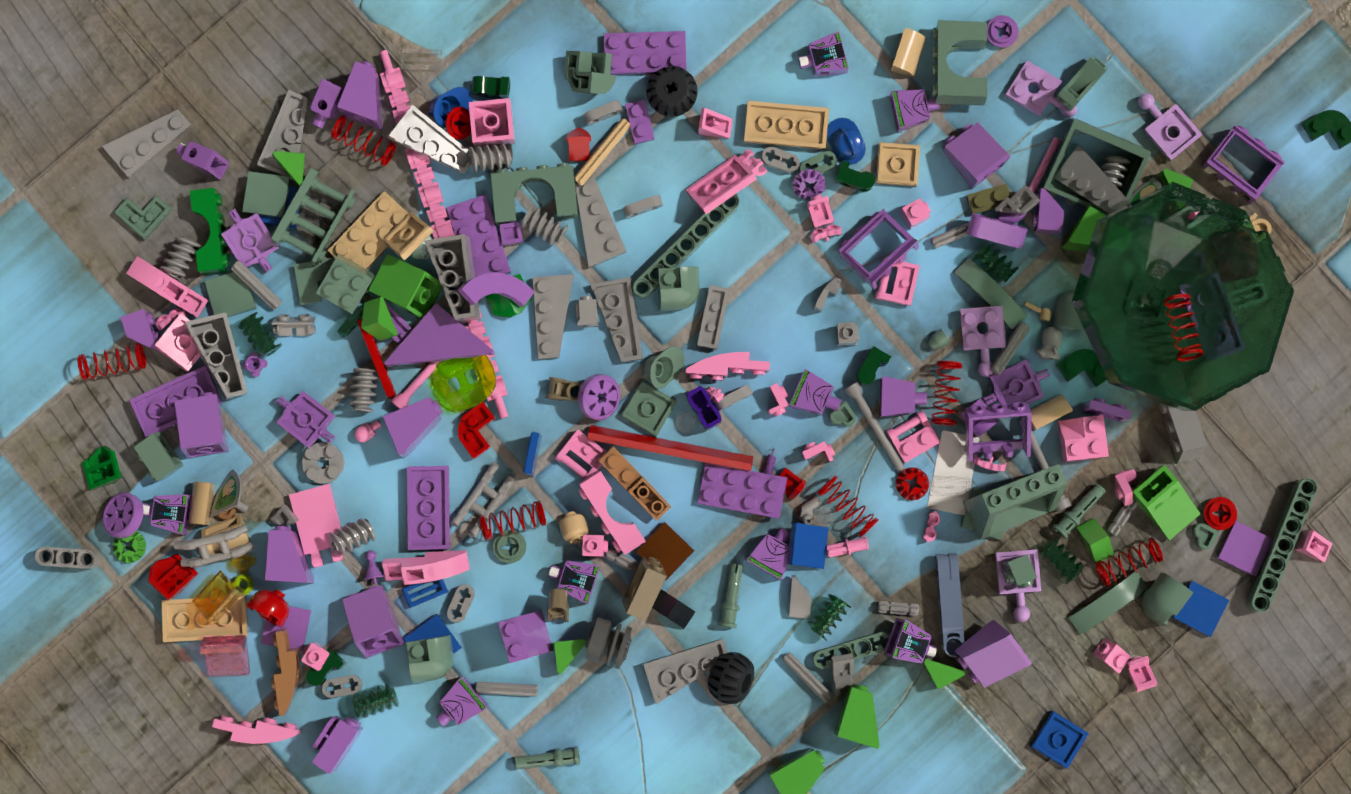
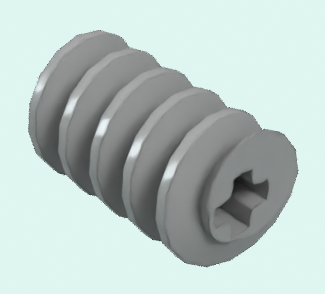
M510 143L507 146L500 144L498 147L492 144L490 148L488 145H484L482 148L475 146L474 149L472 146L468 147V161L470 166L473 167L474 172H477L478 166H481L482 171H485L486 165L489 166L491 171H493L494 165H497L498 170L502 168V164H505L506 169L510 168V163H512L513 159Z
M1106 156L1104 158L1105 164H1102L1101 167L1102 171L1116 187H1122L1123 184L1118 179H1125L1121 172H1127L1128 169L1123 165L1130 164L1131 161L1120 156Z
M532 206L523 218L521 227L526 228L529 226L528 231L530 233L536 230V237H540L543 234L542 240L544 242L550 239L549 245L553 246L556 243L558 245L567 232L568 225L560 228L561 221L554 224V216L547 220V212L539 215L541 208L533 211Z
M184 236L175 238L179 245H171L175 252L168 251L167 254L171 259H164L163 261L167 266H160L162 272L179 281L181 280L178 276H186L182 269L190 268L186 261H194L190 254L196 255L194 247H201L200 244Z
M354 368L353 372L358 374V376L352 377V381L357 384L350 386L351 389L356 391L349 394L354 399L348 402V405L353 407L350 410L374 412L368 405L375 404V401L369 398L376 396V393L372 392L371 389L377 388V385L372 383V380L379 378L373 374V372L377 371Z
M362 518L358 519L357 523H350V527L345 525L342 530H335V534L330 532L327 535L329 545L336 556L338 551L344 556L346 554L345 548L352 552L353 544L360 548V541L367 545L368 537L375 541V534L371 524L367 519Z

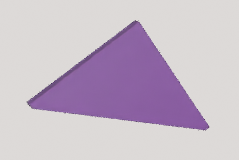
M436 303L384 364L387 367H392L394 365L419 364L420 362L463 359L481 355H494L495 351Z

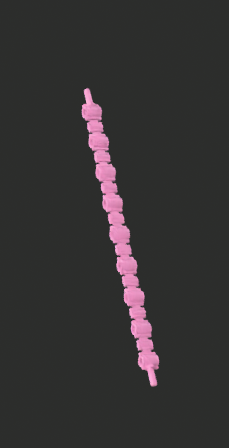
M384 50L380 52L385 71L380 73L386 94L392 93L388 97L392 108H397V110L392 111L397 124L411 105H406L410 101L406 90H401L406 88L400 68H393L388 51ZM405 149L411 169H417L414 172L417 184L422 183V186L418 187L423 206L424 208L430 207V210L426 212L430 223H435V225L430 226L433 229L434 239L455 236L451 221L444 220L448 215L445 206H440V203H443L444 200L438 182L432 183V180L435 179L432 167L427 168V165L431 164L430 158L412 149ZM472 320L462 322V324L468 323V326L465 327L493 350L489 336L483 337V334L486 333L483 321ZM495 354L474 357L475 363L481 362V365H478L481 378L486 377L482 384L488 402L495 400L500 418L508 417L502 398L508 395L502 375L496 376V373L499 372L496 360L491 361Z

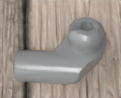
M815 496L801 506L799 518L802 524L811 525L813 523V510L822 505L818 496Z

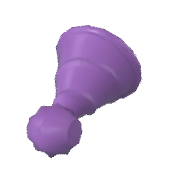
M370 550L365 554V558L369 562L364 580H373V584H377V579L384 578V575L374 561L377 554Z

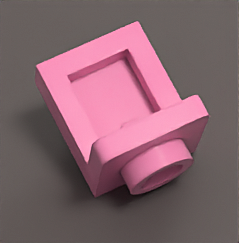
M817 195L810 198L811 201L808 202L807 207L814 229L834 223L828 203V196Z
M778 383L769 387L778 405L768 410L769 416L774 414L777 417L785 413V408L788 407L785 399L788 395L784 387H779Z
M825 441L817 445L815 442L804 446L805 451L801 453L805 461L823 452L828 463L834 460L832 456L835 455L831 445H826Z
M1134 469L1122 471L1115 475V494L1118 499H1122L1125 506L1133 504V491L1130 485L1136 483V472Z
M583 535L582 555L604 557V553H608V540H604V535Z
M1106 638L1101 641L1093 652L1095 657L1102 660L1117 673L1122 671L1131 658L1122 648Z
M312 642L307 644L303 650L301 661L319 671L330 653L323 649L322 645Z
M1138 656L1128 662L1127 671L1137 692L1157 686V681L1149 666L1148 656Z

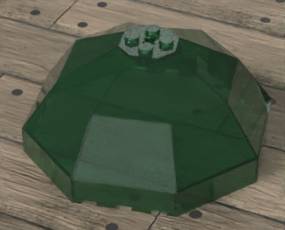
M1171 182L1097 220L1072 303L1109 384L1182 411H1197L1209 402L1223 397L1235 388H1239L1259 375L1270 371L1294 289L1292 284L1288 283L1284 274L1285 268L1280 257L1276 256L1272 247L1273 241L1267 230L1255 231L1247 211L1215 198H1206V195ZM1200 211L1193 219L1187 218L1190 213ZM1181 290L1190 295L1191 299L1189 301L1192 302L1190 311H1188L1186 306L1173 308L1168 314L1170 316H1178L1193 312L1194 315L1186 318H1176L1171 322V326L1180 327L1188 323H1196L1197 325L1191 328L1178 329L1173 333V336L1184 337L1194 333H1198L1199 336L1191 339H1182L1175 345L1179 348H1185L1194 344H1201L1202 346L1197 349H1202L1204 353L1201 357L1189 361H1179L1176 359V354L1180 350L1176 349L1173 345L1178 339L1171 336L1175 328L1170 327L1169 322L1173 318L1166 315L1170 307L1165 306L1163 302L1172 295L1182 294ZM1146 294L1149 303L1143 304L1142 297ZM1176 298L1168 301L1167 303L1178 302L1184 299ZM1199 352L1189 353L1181 357L1193 356L1198 354Z

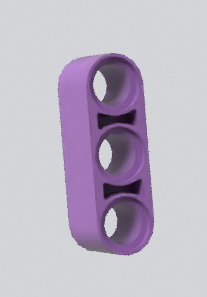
M972 213L966 234L1022 249L1028 229L1016 224Z

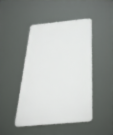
M942 431L927 506L930 509L965 515L966 507L963 501L968 500L975 464L973 461H968L964 451V434ZM973 436V443H978L979 438Z

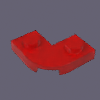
M483 401L467 412L461 418L458 426V437L473 459H476L491 448L479 430L496 418Z

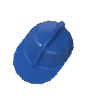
M464 87L453 88L444 94L435 96L431 101L430 110L427 112L435 119L438 125L446 127L444 123L447 119L446 114L451 111V108L464 107L469 110V102H473L472 95Z
M838 118L829 124L827 139L837 160L840 162L842 160L850 162V165L861 161L865 155L866 148L856 124L847 118Z

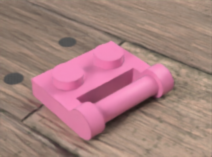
M898 261L892 266L897 268L892 294L886 293L889 276L885 277L883 275L880 279L878 292H875L874 298L911 306L920 265L907 262L900 263Z
M922 410L916 413L917 416L894 429L890 428L886 431L904 464L940 443L939 438ZM919 423L924 427L901 442L897 438V436Z
M577 430L555 459L558 462L562 461L585 480L603 466L598 459L606 451L594 441L588 440V437L580 430ZM571 450L588 463L592 469L589 472L567 456V453Z

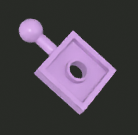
M1026 61L1005 97L1039 117L1049 103L1061 109L1062 115L1068 118L1073 117L1077 112V106L1070 111L1054 96L1062 80L1029 61ZM1036 84L1039 87V92H1029L1028 86Z
M1148 93L1142 94L1138 99L1139 107L1148 110L1156 119L1143 131L1170 162L1201 137L1202 134L1177 104L1162 114L1154 105V97ZM1168 128H1175L1178 136L1176 138L1170 137L1168 135Z
M1003 306L960 309L963 350L981 349L982 363L978 366V372L983 377H990L993 375V372L990 370L993 364L990 362L989 348L1006 347ZM981 322H985L988 325V331L985 334L978 331V325Z
M1038 549L995 553L998 594L1016 593L1017 607L1013 615L1017 621L1025 622L1030 617V610L1025 606L1024 593L1041 591ZM1028 554L1037 576L1036 579L1032 580L1033 584L1019 589L1017 586H1011L1010 583L1007 584L1002 572H1005L1002 563L1020 555Z

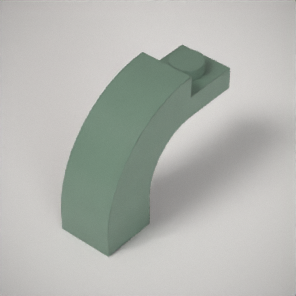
M1093 55L1058 93L1056 99L1072 111L1108 70V67Z

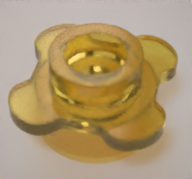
M247 553L231 560V565L239 569L241 574H247L249 572L248 569L256 564V558L249 556Z

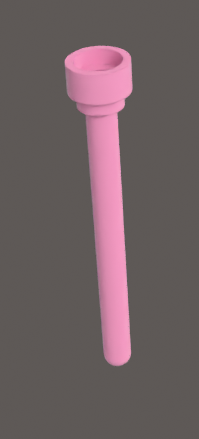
M431 361L402 394L395 395L391 402L399 409L408 406V399L442 361Z

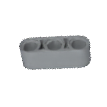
M41 547L35 553L36 562L43 566L94 569L101 561L99 553L93 550ZM46 551H49L51 554L48 562L43 559ZM69 552L72 556V559L70 563L67 564L64 561V556L66 553ZM87 554H90L93 558L90 565L85 563Z

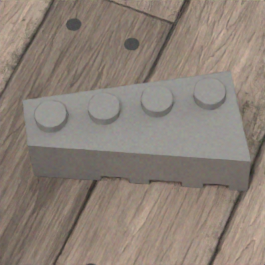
M462 234L425 240L426 248H428L430 258L436 268L454 319L459 322L479 320L478 302L470 305L458 291L464 283L475 277L470 238Z
M226 312L185 322L183 325L224 399L227 400L246 395L247 389Z
M1181 369L1157 375L1153 383V390L1155 395H1158L1160 411L1165 420L1176 463L1179 464L1201 458L1208 445Z

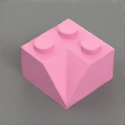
M510 98L469 102L472 143L474 147L491 146L492 144L496 146L500 144L507 145L508 143L515 144Z
M1103 415L1058 421L1063 462L1100 459L1109 456Z

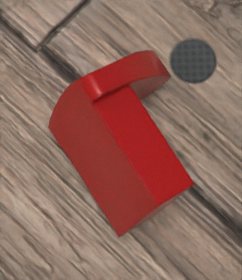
M576 128L566 136V142L569 144V161H588L590 158L589 142L591 141V135L582 128Z
M787 468L779 475L787 477L785 494L792 501L803 490L806 481L804 479L801 480Z

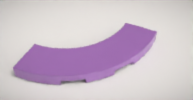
M504 273L479 275L470 279L458 289L470 305L476 304L486 295L500 294L514 301L519 307H522L534 294V291L523 281Z

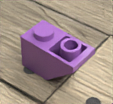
M1041 188L1035 194L1041 201L1035 205L1036 214H1033L1032 226L1035 227V233L1059 235L1063 231L1064 210L1046 189Z
M142 309L120 317L128 338L159 351L154 345L161 336L158 332H155L153 325L156 322L152 313Z

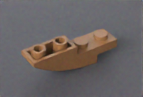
M611 446L598 459L606 470L656 521L671 508L668 502L614 446Z
M287 628L278 629L275 632L276 635H273L274 647H278L279 656H276L277 667L281 668V671H277L273 675L274 678H271L272 690L276 691L277 698L274 699V707L276 711H279V716H284L292 704L300 672L299 647L290 648Z

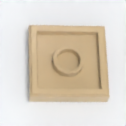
M879 142L876 184L917 187L920 145Z
M410 212L382 241L403 260H406L433 232V229L413 212Z

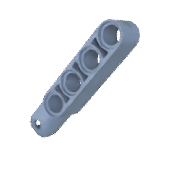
M957 553L936 554L935 566L942 647L946 655L957 657L958 655L955 650L964 643Z

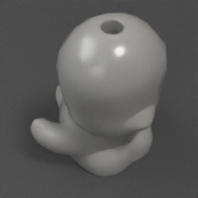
M1047 327L1041 335L1042 348H1036L1035 352L1039 355L1040 359L1060 360L1058 349L1061 347L1062 332L1056 327Z

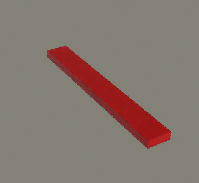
M594 425L590 426L587 439L746 471H751L753 456Z

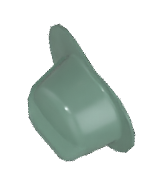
M672 346L665 349L659 355L651 356L645 363L644 371L641 374L642 377L650 381L655 388L663 389L681 372L684 365L683 352L680 348Z

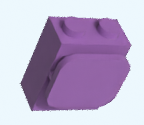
M337 715L333 716L312 746L315 750L320 749L312 763L328 774L335 772L363 730L360 727L361 722L353 717L340 719Z

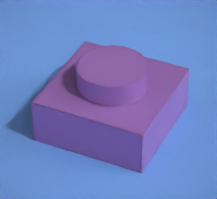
M520 221L499 225L503 246L523 243Z

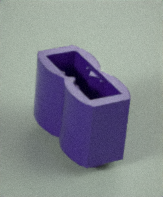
M698 386L687 393L689 406L698 413L699 422L706 430L709 431L721 424V415L718 409L711 404L710 397L703 387Z

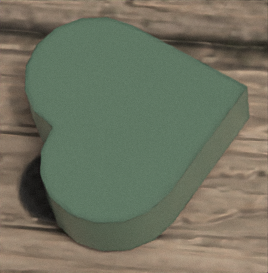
M845 401L840 404L838 411L832 410L830 412L829 420L834 425L842 424L843 426L850 427L856 422V415Z
M1203 523L1194 525L1192 534L1196 538V546L1201 550L1210 549L1219 531Z

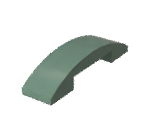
M969 258L954 272L989 307L1003 306L1004 324L1011 331L1026 317L1023 310L1006 291Z
M1132 572L1127 578L1122 579L1117 585L1087 606L1076 611L1068 619L1079 635H1081L1144 592L1148 586L1138 572Z

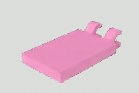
M748 149L739 157L734 155L685 190L703 212L708 214L757 179L756 175L762 176L766 174L767 169L761 166L763 162L759 158L756 159L753 156L754 153Z
M330 484L289 495L293 513L299 520L296 522L304 555L311 554L312 565L315 568L324 566L320 551L331 548L327 535L330 532L335 534L337 529L342 530ZM331 549L333 561L344 560L340 551H338L336 556Z

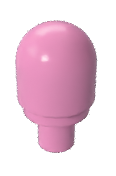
M378 419L371 424L369 422L362 424L354 432L355 439L359 442H367L374 437L375 431L382 427V424Z

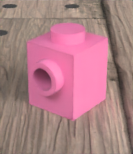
M921 198L902 207L900 210V214L909 230L927 221L931 212L928 204L922 202Z

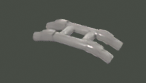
M492 462L465 504L451 521V524L458 527L470 509L479 515H484L487 523L489 514L496 510L511 488L516 476L509 474L498 492L495 491L488 484L499 465ZM482 492L492 498L486 509L476 503ZM479 519L468 533L473 539L481 532Z
M245 524L223 533L199 539L174 542L175 550H193L198 547L201 556L181 559L182 567L191 568L201 567L230 558H238L255 548L252 542H249L231 550L229 549L227 541L248 532ZM218 543L221 552L210 555L206 545Z

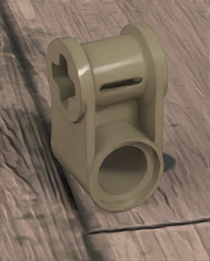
M549 377V391L545 398L578 403V397H572L571 391L575 387L580 388L581 383Z
M552 589L549 591L547 622H551V620H565V622H569L567 591L563 589Z

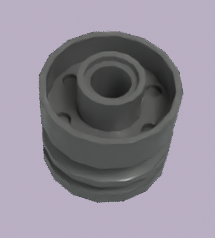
M598 617L595 627H591L585 647L588 649L585 659L598 663L602 655H606V666H610L612 658H615L617 660L614 668L620 669V666L626 660L630 648L632 628L627 626L625 634L622 635L620 634L622 624H619L615 632L610 631L611 621Z

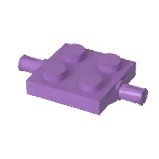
M233 209L232 212L229 211L228 214L234 224L222 232L221 235L236 259L241 261L246 267L259 263L265 273L268 272L267 268L270 271L272 267L266 258L270 253L279 249V247L271 243L272 236L258 213L256 212L248 218L241 219L236 209Z
M1024 360L1005 369L1001 375L994 374L988 377L993 386L994 393L983 397V400L986 401L992 398L985 402L986 406L995 401L1003 405L1015 402L1031 404L1045 397L1040 388V381L1050 377V373H1047V368L1035 373L1028 361Z
M304 391L291 402L282 395L279 396L280 400L277 399L276 403L285 408L283 415L276 422L281 428L308 449L320 437L329 444L334 441L335 436L327 431L329 424L335 418L334 414Z

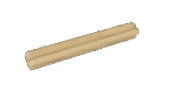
M623 118L619 121L574 176L576 183L581 186L584 185L628 131L630 123Z

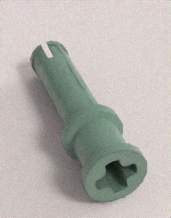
M1096 483L1071 511L1068 510L1064 513V517L1057 525L1054 524L1052 526L1054 531L1062 538L1067 539V534L1075 526L1080 525V519L1106 493L1104 488Z
M730 564L725 603L721 605L723 611L721 622H718V626L737 628L735 621L737 611L740 610L737 601L743 569L742 565H738L737 573H735L736 564Z
M578 746L567 750L558 748L555 752L516 756V769L556 765L557 767H562L566 764L580 765Z

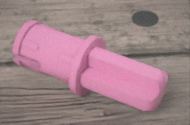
M864 537L850 541L845 539V542L827 545L826 550L829 557L869 550L867 538Z

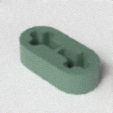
M831 151L822 152L804 161L800 166L799 172L805 170L806 165L809 167L816 165L817 168L813 170L824 174L835 167L837 162L836 156ZM825 156L828 159L832 158L830 166L827 164L820 166L819 163L824 161Z

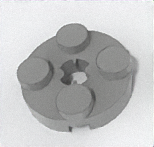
M327 442L316 443L309 449L307 448L302 459L304 473L310 480L319 484L334 482L345 467L342 452L336 446ZM322 457L329 461V465H326L327 468L325 469L318 465V461H321L320 458Z

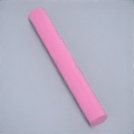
M1053 138L1029 186L1034 194L1061 142L1058 138Z

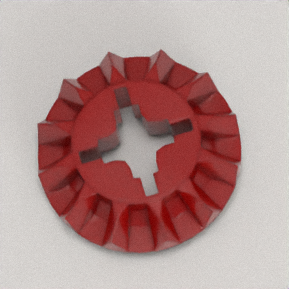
M464 107L451 108V111L446 114L447 119L444 123L447 129L445 131L454 139L463 140L471 134L470 111ZM461 121L464 125L457 126L454 122Z
M910 467L904 469L896 479L898 493L907 500L922 498L929 488L927 474L919 468ZM917 476L916 483L921 488L914 487L908 492L910 485L904 480H912Z
M1216 497L1205 505L1203 514L1205 522L1210 527L1217 530H1225L1235 523L1237 509L1230 499ZM1219 507L1222 512L1228 513V515L1221 516V520L1217 515L1212 514V512L1218 511Z

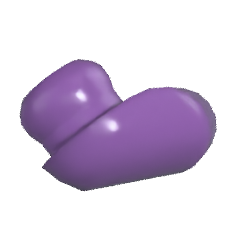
M999 213L998 220L1016 224L1027 213Z

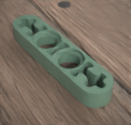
M878 632L819 650L813 656V663L820 669L832 667L831 659L826 660V665L824 666L822 663H817V659L820 658L819 654L823 653V656L831 655L829 651L833 650V656H837V650L841 647L846 648L848 654L852 653L854 660L883 652L888 642L885 643V647L875 645L876 650L872 651V644L869 639L873 638V642L880 640L879 636L882 635L883 638L889 640L890 635L885 632ZM861 641L868 644V651L863 654L857 651V644Z

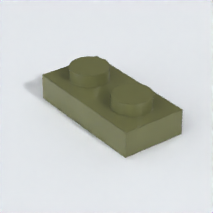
M1007 184L966 196L971 214H980L993 210L1007 197L1011 199Z

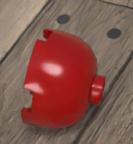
M266 589L260 590L246 604V607L251 611L253 609L256 610L261 618L275 626L278 625L280 628L285 624L290 610L288 603L283 599L285 594L277 589H274L273 592Z

